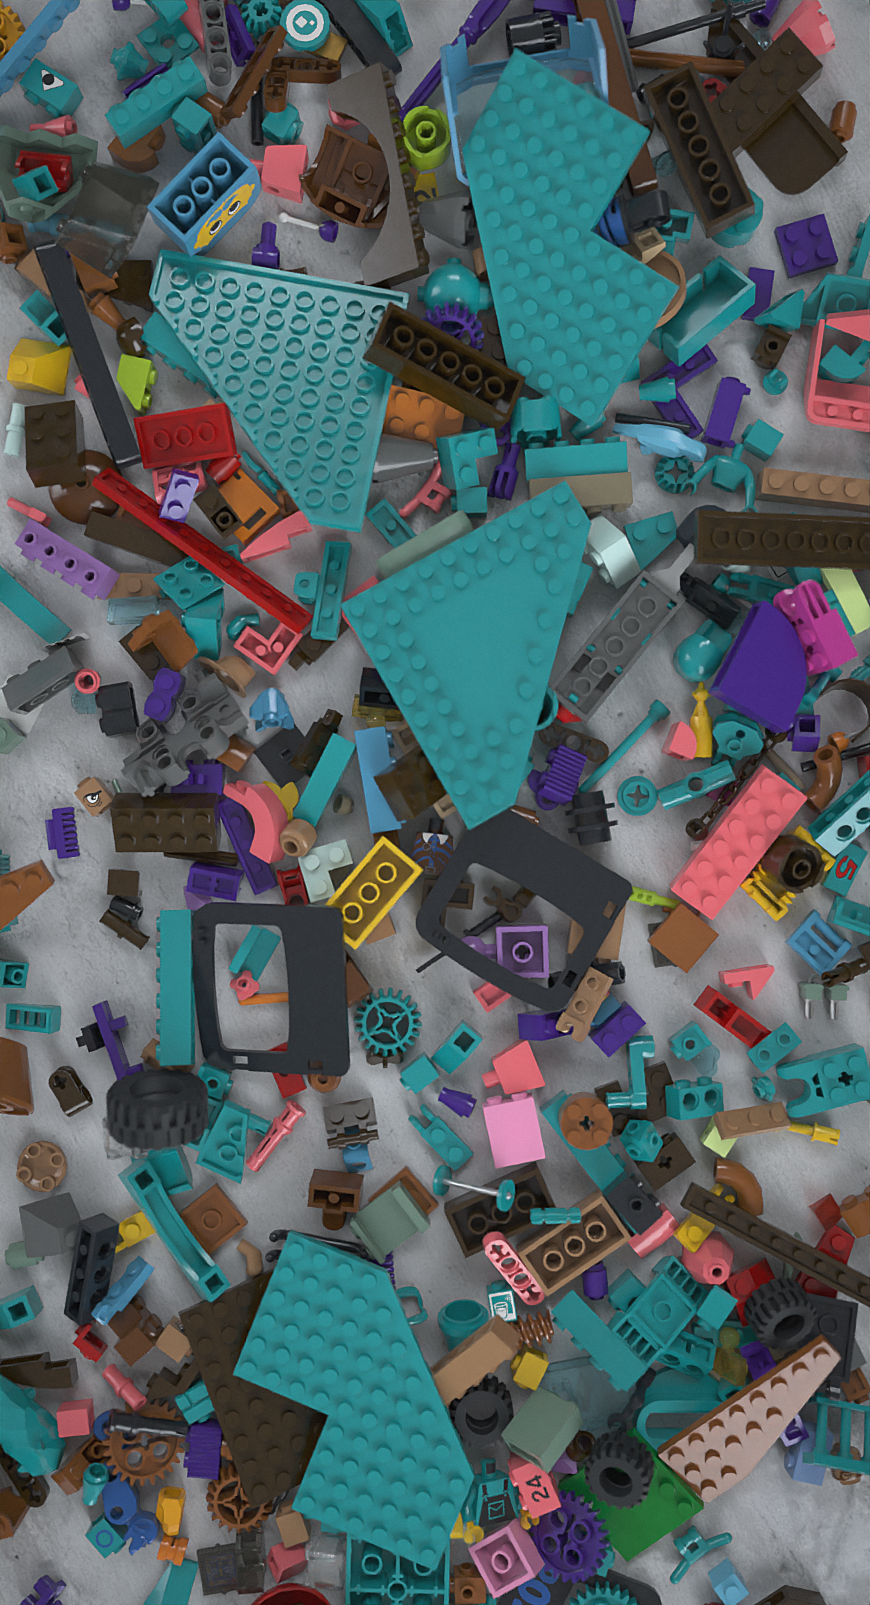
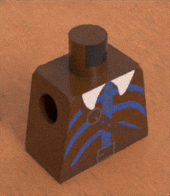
M430 818L428 833L417 832L410 858L424 869L422 871L423 874L440 876L453 854V836L443 835L445 821L443 819Z

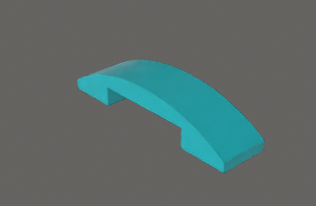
M0 565V601L49 644L62 641L72 629L48 610Z

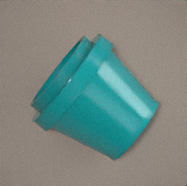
M460 1299L448 1303L439 1311L438 1326L443 1332L448 1353L489 1321V1313L486 1307L474 1300Z

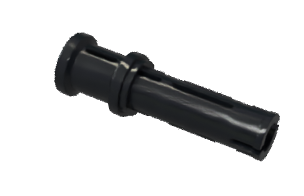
M112 1408L108 1418L107 1433L112 1434L114 1431L128 1433L129 1436L145 1433L185 1439L186 1434L184 1432H188V1422L141 1416V1413L138 1411H133L132 1413L117 1412V1409Z

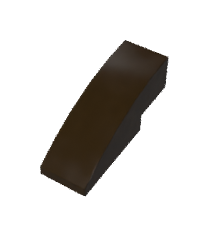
M50 1352L0 1359V1374L14 1383L42 1389L73 1388L79 1378L76 1358L51 1361Z

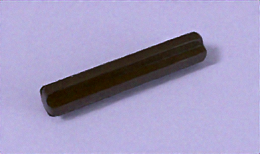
M163 852L164 857L232 867L238 864V855L231 852Z

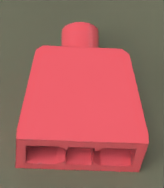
M307 145L267 146L265 148L264 161L249 160L257 168L258 175L261 177L263 191L297 203L303 202L304 190L299 181V174L307 172L309 160Z
M523 1039L518 1040L494 1055L491 1060L495 1069L482 1074L487 1089L501 1084L505 1094H512L546 1085L527 1040Z

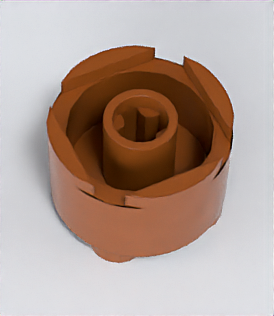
M589 1092L572 1094L561 1105L558 1112L560 1129L570 1145L582 1150H592L607 1143L612 1132L613 1120L605 1103L596 1095ZM584 1116H588L590 1120L587 1122V1125H582L580 1122L584 1120Z

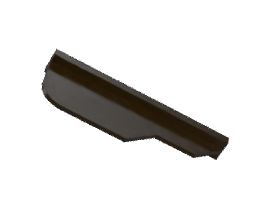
M715 0L711 4L710 13L727 9V5L723 0ZM732 18L730 20L728 37L733 41V50L742 42L746 44L735 58V60L744 61L746 69L764 50L739 20ZM724 21L709 25L707 41L712 48L714 41L722 36ZM724 76L730 84L737 78ZM802 95L744 149L778 191L787 195H798L806 192L835 166L838 167L845 161L848 154L846 148Z

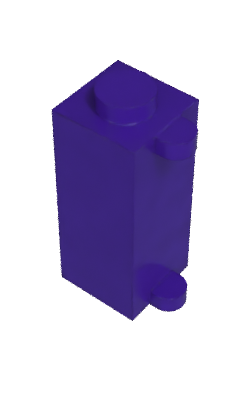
M722 377L717 384L701 442L723 449L725 447L734 448L735 442L730 440L741 401L743 395L749 396L751 389L746 387V384L741 383L738 378Z

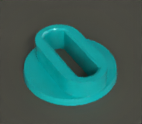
M669 1366L656 1371L655 1379L646 1390L643 1405L637 1408L631 1415L633 1427L656 1451L660 1445L687 1427H646V1419L651 1413H708L723 1403L717 1394L719 1381L711 1373H708L699 1381Z

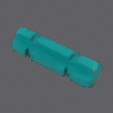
M571 1207L569 1210H566V1208H545V1211H542L541 1208H534L530 1211V1220L532 1224H542V1222H546V1224H564L567 1221H570V1223H580L581 1210L578 1207Z

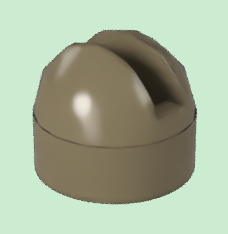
M339 794L333 804L334 813L340 815L350 814L353 811L350 809L351 806H354L353 799L347 795Z

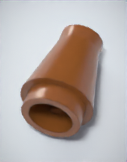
M103 292L97 294L88 305L92 310L91 314L108 324L115 331H117L121 323L126 321L110 296L105 295Z

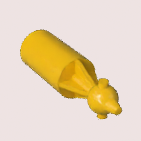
M699 682L697 689L691 694L697 701L689 723L697 743L694 758H712L713 717H710L705 701L711 694L708 693L704 683Z

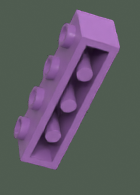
M31 518L15 542V545L23 549L20 553L32 562L36 558L42 561L40 567L53 575L55 571L63 574L60 578L72 587L76 583L83 587L80 592L93 600L96 596L105 600L120 577V574Z

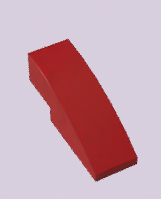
M709 985L706 986L693 1004L751 1049L772 1033Z

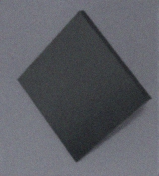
M295 723L294 729H282L254 751L256 757L281 788L290 782L295 784L305 776L290 766L305 738Z

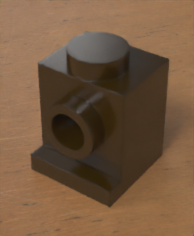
M769 324L751 360L755 361L756 365L760 368L774 370L792 335Z

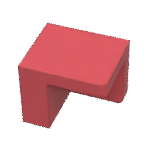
M93 1398L62 1402L56 1412L59 1437L88 1435L91 1433L95 1422Z
M281 1542L270 1548L266 1563L277 1584L303 1572L309 1556L302 1543L285 1548L284 1543Z

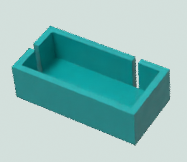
M721 255L703 269V280L702 275L698 273L686 283L687 292L681 308L669 321L654 329L648 338L659 350L663 349V353L679 367L755 304L756 284Z

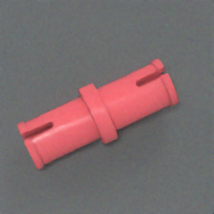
M115 1364L109 1365L103 1371L102 1377L115 1389V1394L119 1398H123L134 1411L140 1410L145 1405L147 1398L134 1386V1381L130 1377L126 1378Z

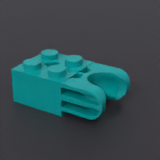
M856 1043L778 1064L775 1068L777 1075L785 1080L799 1078L804 1082L802 1095L795 1100L789 1101L786 1105L787 1115L790 1117L799 1118L870 1099V1068L864 1047ZM844 1072V1078L842 1080H838V1077H842L841 1073Z

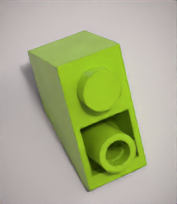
M121 354L116 379L138 414L145 416L146 410H150L152 405V395L150 393L152 385L157 383L158 370H156L151 360Z

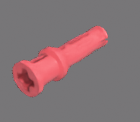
M289 1099L286 1102L287 1106L279 1117L276 1116L273 1119V1127L245 1161L246 1165L253 1171L258 1172L283 1137L293 1132L292 1127L299 1118L306 1115L304 1108L295 1101Z

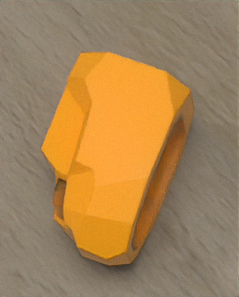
M167 1486L161 1488L159 1492L155 1516L161 1522L160 1527L163 1528V1531L168 1536L179 1534L186 1500L184 1488Z

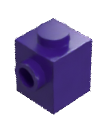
M795 714V723L788 730L787 741L792 742L791 751L815 752L820 742L821 715Z

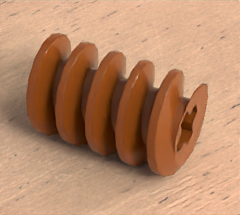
M546 1309V1317H543L540 1311H537L535 1320L530 1313H527L526 1322H523L520 1315L517 1316L516 1324H513L512 1321L507 1322L521 1335L517 1344L519 1351L523 1348V1342L529 1348H532L533 1339L536 1340L539 1346H542L543 1337L546 1338L549 1344L552 1343L554 1330L549 1309Z

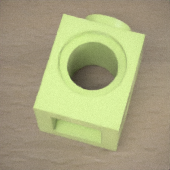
M712 1117L700 1135L699 1140L705 1146L725 1158L737 1138L721 1140Z

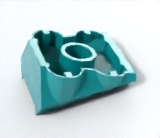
M178 1145L177 1148L173 1149L163 1148L158 1151L147 1149V1151L142 1150L131 1155L132 1163L137 1159L147 1160L162 1181L161 1184L167 1196L193 1189L192 1171L182 1146Z

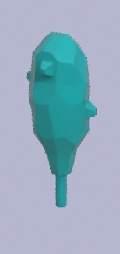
M0 1374V1443L4 1451L19 1462L17 1466L19 1473L29 1472L35 1477L49 1474L59 1469L66 1443L63 1437H59L57 1420L34 1400L36 1394L34 1388L21 1389L16 1383Z

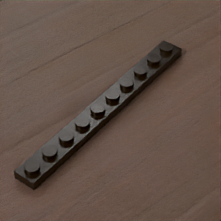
M691 1182L680 1202L683 1208L870 1308L869 1276L700 1185Z

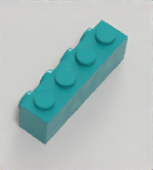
M188 56L184 60H177L171 69L164 74L154 76L144 88L134 90L129 95V98L121 104L116 103L111 106L105 117L124 149L171 118L175 106L178 103H182L186 96L195 101L207 93L205 78L191 57Z
M620 436L605 437L604 443H595V438L580 439L579 445H569V440L555 441L554 447H544V442L530 443L529 449H523L526 481H529V479L628 472L627 441H620Z
M571 1290L551 1311L555 1316L552 1319L555 1325L562 1332L567 1329L573 1335L570 1339L571 1342L580 1351L585 1348L592 1355L589 1361L599 1371L603 1368L610 1375L607 1380L618 1392L621 1389L627 1392L648 1370L574 1290Z

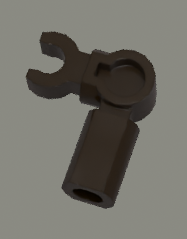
M493 886L491 890L496 894L495 900H490L487 896H484L482 900L486 905L495 906L501 918L505 922L511 923L521 917V909H526L537 895L522 886L512 897L514 901L511 902L508 898L504 899L502 897V892L498 887Z

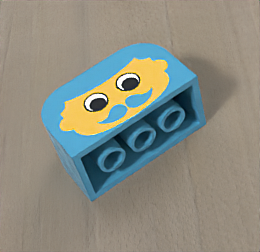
M218 132L147 206L154 223L190 257L193 255L204 256L255 203L261 190L257 168Z

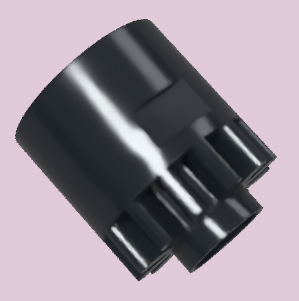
M551 11L508 18L505 21L509 59L512 57L515 49L525 55L554 51L557 50V46H561L560 24L558 20L554 21Z

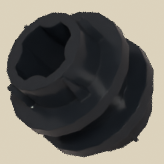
M603 790L573 795L571 800L573 809L564 811L565 816L574 815L576 827L567 828L568 834L577 833L579 846L611 841L610 827L618 825V820L609 821L607 809L614 808L615 803H605Z

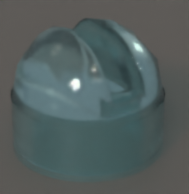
M767 29L756 30L752 36L765 51L771 43V34ZM761 36L764 37V44H760Z

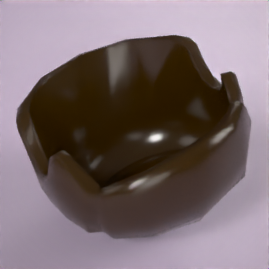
M131 317L118 326L116 340L118 347L125 355L144 358L147 345L140 343V338L144 331L136 317Z

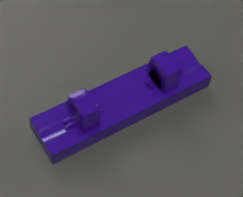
M108 1000L93 1005L92 1008L117 1080H121L126 1075H133L134 1072H145L142 1063L130 1067L118 1029L129 1025L126 1015L114 1019Z

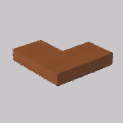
M407 1165L368 1198L369 1202L373 1201L401 1180L427 1216L439 1206L437 1200Z

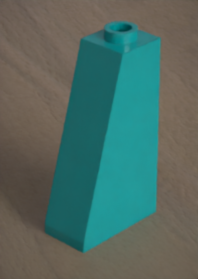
M335 733L332 734L292 814L293 816L309 822L313 827H317L357 752L356 744Z

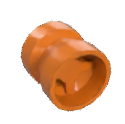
M164 1532L156 1559L161 1561L168 1559L173 1564L181 1566L189 1538L180 1537L178 1539L174 1536H168Z

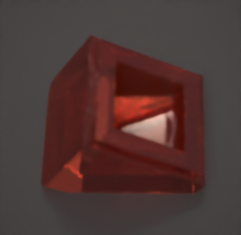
M831 1193L809 1206L826 1232L831 1230L842 1218L840 1207Z

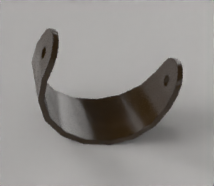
M847 678L827 686L819 693L818 699L833 690H845L854 693L863 701L867 708L868 722L866 728L851 740L853 743L870 727V685L863 680Z

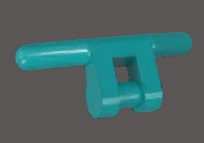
M692 1525L687 1529L688 1533L682 1538L678 1536L674 1539L673 1542L676 1548L684 1557L670 1575L671 1583L678 1584L691 1565L709 1551L729 1544L732 1541V1535L725 1532L705 1540L697 1528ZM695 1542L697 1545L690 1549L689 1546Z

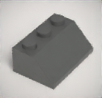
M67 646L55 647L48 653L49 656L42 661H34L27 667L28 671L22 675L16 674L6 681L7 685L1 689L11 712L27 715L74 683L77 672L85 668L71 648Z

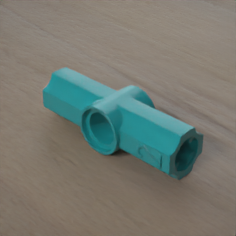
M728 760L698 773H690L686 778L656 791L665 811L690 800L702 798L711 791L735 782L736 778ZM694 780L703 782V787L699 791H692L689 788Z

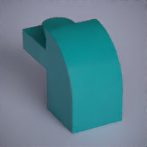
M36 290L19 309L55 345L60 346L67 338L56 308Z
M864 339L851 356L834 344L820 361L817 376L822 380L851 384L855 382L866 370L863 365L870 357V341Z

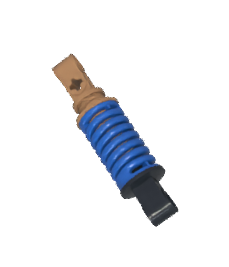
M655 190L647 195L628 201L623 192L619 193L618 196L611 199L593 233L615 247L616 244L617 246H622L628 243H635V233L653 227H660L671 221L672 217L667 192ZM479 247L472 252L475 274L479 281H488L489 277L483 248Z

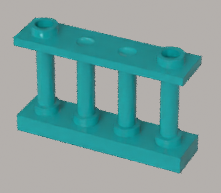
M815 1392V1396L810 1397L806 1403L817 1405L816 1448L813 1447V1452H803L802 1463L870 1476V1407L830 1400L828 1397H825V1393ZM828 1407L841 1409L840 1452H837V1456L829 1455V1450L826 1449ZM851 1412L864 1414V1453L861 1461L853 1460V1454H850Z

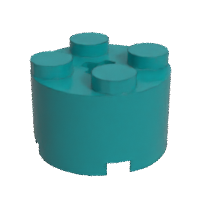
M749 189V192L755 203V215L712 236V240L718 245L725 248H734L735 246L746 244L753 237L762 220L764 206L763 200L753 190Z
M544 396L535 400H530L526 397L517 399L510 416L512 443L516 444V442H519L522 448H529L530 443L544 442V447L549 446L550 440H561L560 407L555 402V397Z

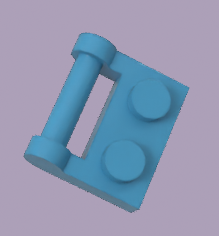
M813 909L806 915L803 922L788 937L785 943L821 976L823 972L831 970L852 944L847 939L843 940L820 918L821 914L816 909ZM812 925L836 946L834 951L810 929Z

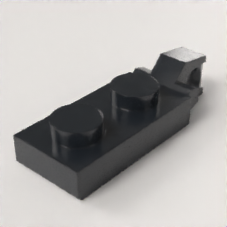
M685 572L680 575V590L684 592L683 595L687 598L686 602L727 630L742 608L702 579L692 577Z

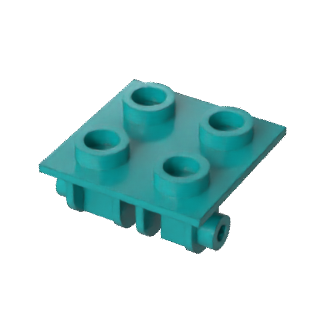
M188 556L153 578V581L161 588L159 589L160 595L164 599L166 597L171 598L183 611L225 585L213 572L206 569L191 556Z

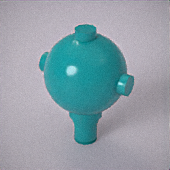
M448 258L446 264L432 271L426 279L424 286L417 287V302H423L426 311L429 309L434 313V306L436 304L441 309H444L446 301L450 304L449 308H454V304L458 302L459 310L468 306V315L474 312L477 314L479 310H487V307L492 308L494 306L491 287L488 286V283H480L478 277L471 269L461 265V259ZM451 320L445 321V322H447L448 324H455V323H456V321H451Z

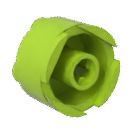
M419 106L412 109L403 120L406 130V136L404 137L405 146L409 150L411 157L409 164L421 172L435 169L442 165L450 155L451 133L449 119L441 110H434L429 108V106Z

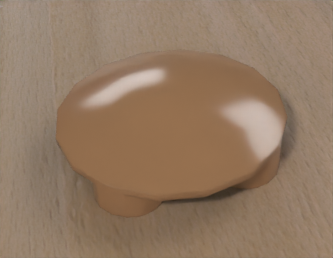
M43 1140L33 1142L24 1148L19 1156L16 1172L17 1179L33 1191H51L66 1176L68 1166L66 1156L62 1149L53 1142Z

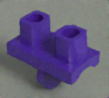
M46 1574L33 1586L41 1598L37 1600L30 1594L23 1599L20 1605H62V1602L56 1599L67 1585L63 1580L55 1583Z

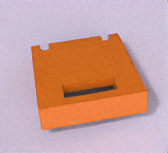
M239 468L236 472L241 478L237 480L231 475L218 488V491L243 523H246L260 508L266 513L250 530L243 525L233 533L246 546L281 512L280 508Z

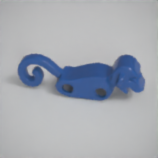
M111 1410L101 1413L94 1422V1434L101 1441L109 1437V1435L104 1433V1423L108 1421ZM124 1444L122 1445V1449H126L128 1446L133 1444ZM106 1459V1460L104 1461L103 1465H105V1466L107 1467V1469H113V1467H114L115 1464H113V1465H111V1466H107V1465H106L107 1459ZM121 1471L116 1475L108 1472L109 1479L102 1490L105 1516L111 1523L128 1526L123 1541L133 1538L129 1546V1553L133 1556L139 1549L146 1547V1543L151 1545L156 1539L160 1529V1521L155 1516V1513L141 1510L140 1493L135 1483L132 1486L130 1485L129 1476L121 1482ZM119 1506L123 1509V1511L118 1512L115 1510L114 1507Z

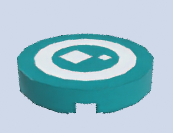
M294 0L286 6L281 14L280 25L288 32L284 40L294 50L303 52V50H309V52L316 51L329 38V15L324 6L315 0Z

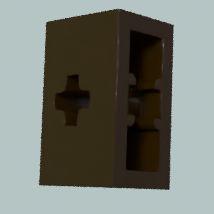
M675 1132L672 1134L666 1133L661 1136L664 1143L653 1162L634 1160L636 1166L654 1191H657L696 1163ZM664 1155V1157H666L667 1162L663 1163L659 1159V1157Z

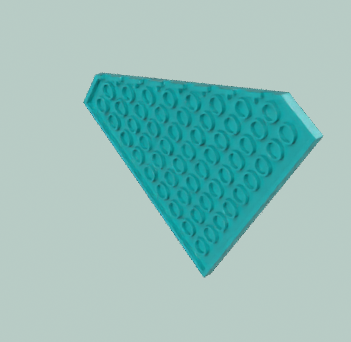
M160 249L149 296L162 317L221 400L226 403L233 417L309 524L361 533L394 376L363 359L362 356L377 321L388 303L391 301L407 310L410 293L198 255L190 257L186 253Z
M566 480L340 604L341 609L468 830L515 805L591 527V521Z

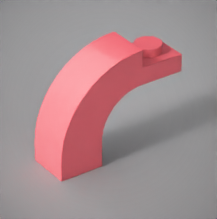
M237 780V782L225 784L223 794L246 807L254 820L255 835L249 852L268 864L283 860L285 852L280 845L279 836L288 825V818L277 795L263 783L251 785L246 781Z

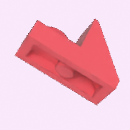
M762 964L719 971L720 982L728 984V987L743 986V981H745L748 998L754 1000L774 973V966Z

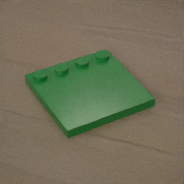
M635 1427L626 1433L630 1437L634 1435L639 1438L638 1442H644L647 1445L646 1451H651L653 1455L652 1460L655 1461L650 1489L646 1499L642 1500V1504L639 1506L634 1504L632 1509H627L626 1506L623 1509H617L614 1505L609 1507L605 1501L602 1500L600 1502L596 1499L597 1495L590 1492V1485H587L585 1482L586 1475L584 1474V1469L587 1461L577 1467L578 1473H569L559 1480L558 1488L560 1490L564 1489L566 1495L571 1490H574L575 1498L584 1494V1503L592 1500L591 1509L593 1511L600 1508L601 1511L597 1515L598 1519H606V1522L601 1527L602 1529L609 1530V1533L604 1537L627 1562L704 1509V1502L658 1456V1452ZM613 1467L619 1472L626 1473L624 1470L620 1468Z

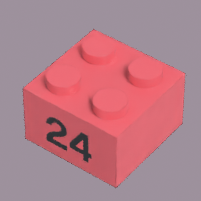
M509 1450L510 1459H507L510 1471L508 1473L513 1486H518L520 1492L519 1499L524 1511L529 1510L532 1519L561 1507L557 1482L552 1471L550 1470L549 1473H546Z

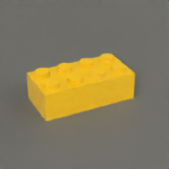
M382 836L325 904L337 906L343 912L345 942L355 950L424 870L385 836Z

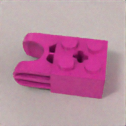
M807 580L797 585L795 590L785 589L775 595L773 599L774 607L788 619L801 641L806 660L807 676L835 669L858 656L837 609L831 610L818 583Z

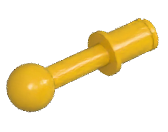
M790 1120L792 1125L786 1129L809 1135L812 1142L819 1140L836 1146L838 1144L837 1140L840 1137V1129L818 1125L816 1121L811 1126Z

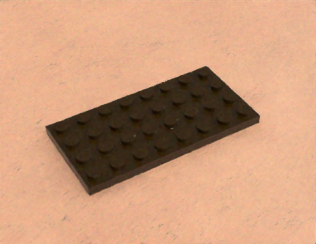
M274 1268L225 1290L213 1302L203 1300L178 1312L251 1509L301 1484L328 1417L323 1412L233 1375L275 1270Z

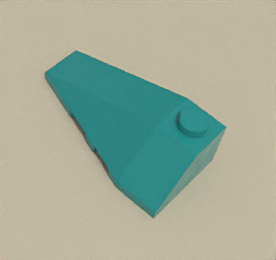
M184 1558L182 1565L178 1566L171 1561L143 1605H188L199 1562Z

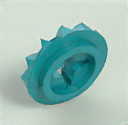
M685 455L675 458L664 456L655 468V480L658 486L668 493H680V486L686 480H691L696 473L693 462H690ZM675 464L677 470L683 473L677 477L676 483L673 475L667 473L672 471ZM685 485L682 492L687 490L690 486Z
M629 777L620 784L618 789V805L625 813L632 816L646 815L652 811L657 803V789L645 777ZM637 785H639L640 794L648 797L640 799L635 807L634 799L627 796V794L635 793Z

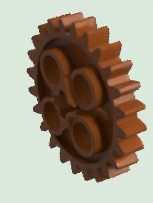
M159 1398L154 1399L152 1403L147 1399L145 1405L138 1410L141 1416L159 1417L180 1421L183 1419L181 1415L173 1417L177 1411L175 1407L167 1410L169 1405L167 1400L159 1405ZM126 1401L124 1402L126 1410L121 1411L116 1408L117 1412L132 1413L134 1411ZM104 1428V1433L109 1435V1437L102 1439V1444L109 1447L104 1449L102 1453L103 1456H111L107 1459L106 1465L111 1466L115 1464L111 1471L112 1474L115 1475L121 1471V1482L129 1476L131 1486L135 1483L136 1479H139L142 1487L147 1478H149L153 1485L156 1475L164 1480L163 1471L166 1469L172 1473L173 1468L170 1464L172 1462L180 1463L176 1454L185 1452L184 1448L179 1445V1443L185 1442V1439L171 1436L155 1437L158 1435L145 1433L124 1437L122 1432L114 1431L112 1434H108L107 1428ZM143 1435H147L150 1438L145 1446H142L140 1442ZM124 1444H133L128 1446L126 1449H122V1445ZM157 1444H165L166 1450L163 1454L158 1456L153 1454V1449ZM140 1452L141 1457L138 1462L134 1464L127 1462L130 1453Z

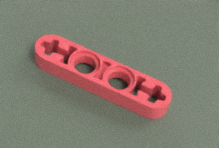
M501 1232L488 1233L482 1242L487 1257L527 1305H536L542 1302L545 1293L514 1247ZM493 1244L500 1246L501 1250L497 1251V1248ZM514 1258L510 1264H502L504 1259ZM517 1274H526L521 1280L514 1279ZM530 1286L534 1293L528 1291L527 1288Z

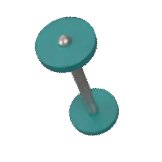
M447 1165L439 1166L433 1178V1191L437 1196H444L450 1186L497 1196V1207L501 1211H508L514 1201L515 1185L510 1179H504L499 1189L496 1190L452 1180L451 1169Z

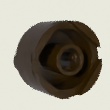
M778 835L765 852L761 869L769 879L788 892L800 894L808 887L813 888L818 884L823 876L825 863L822 860L821 851L796 835Z

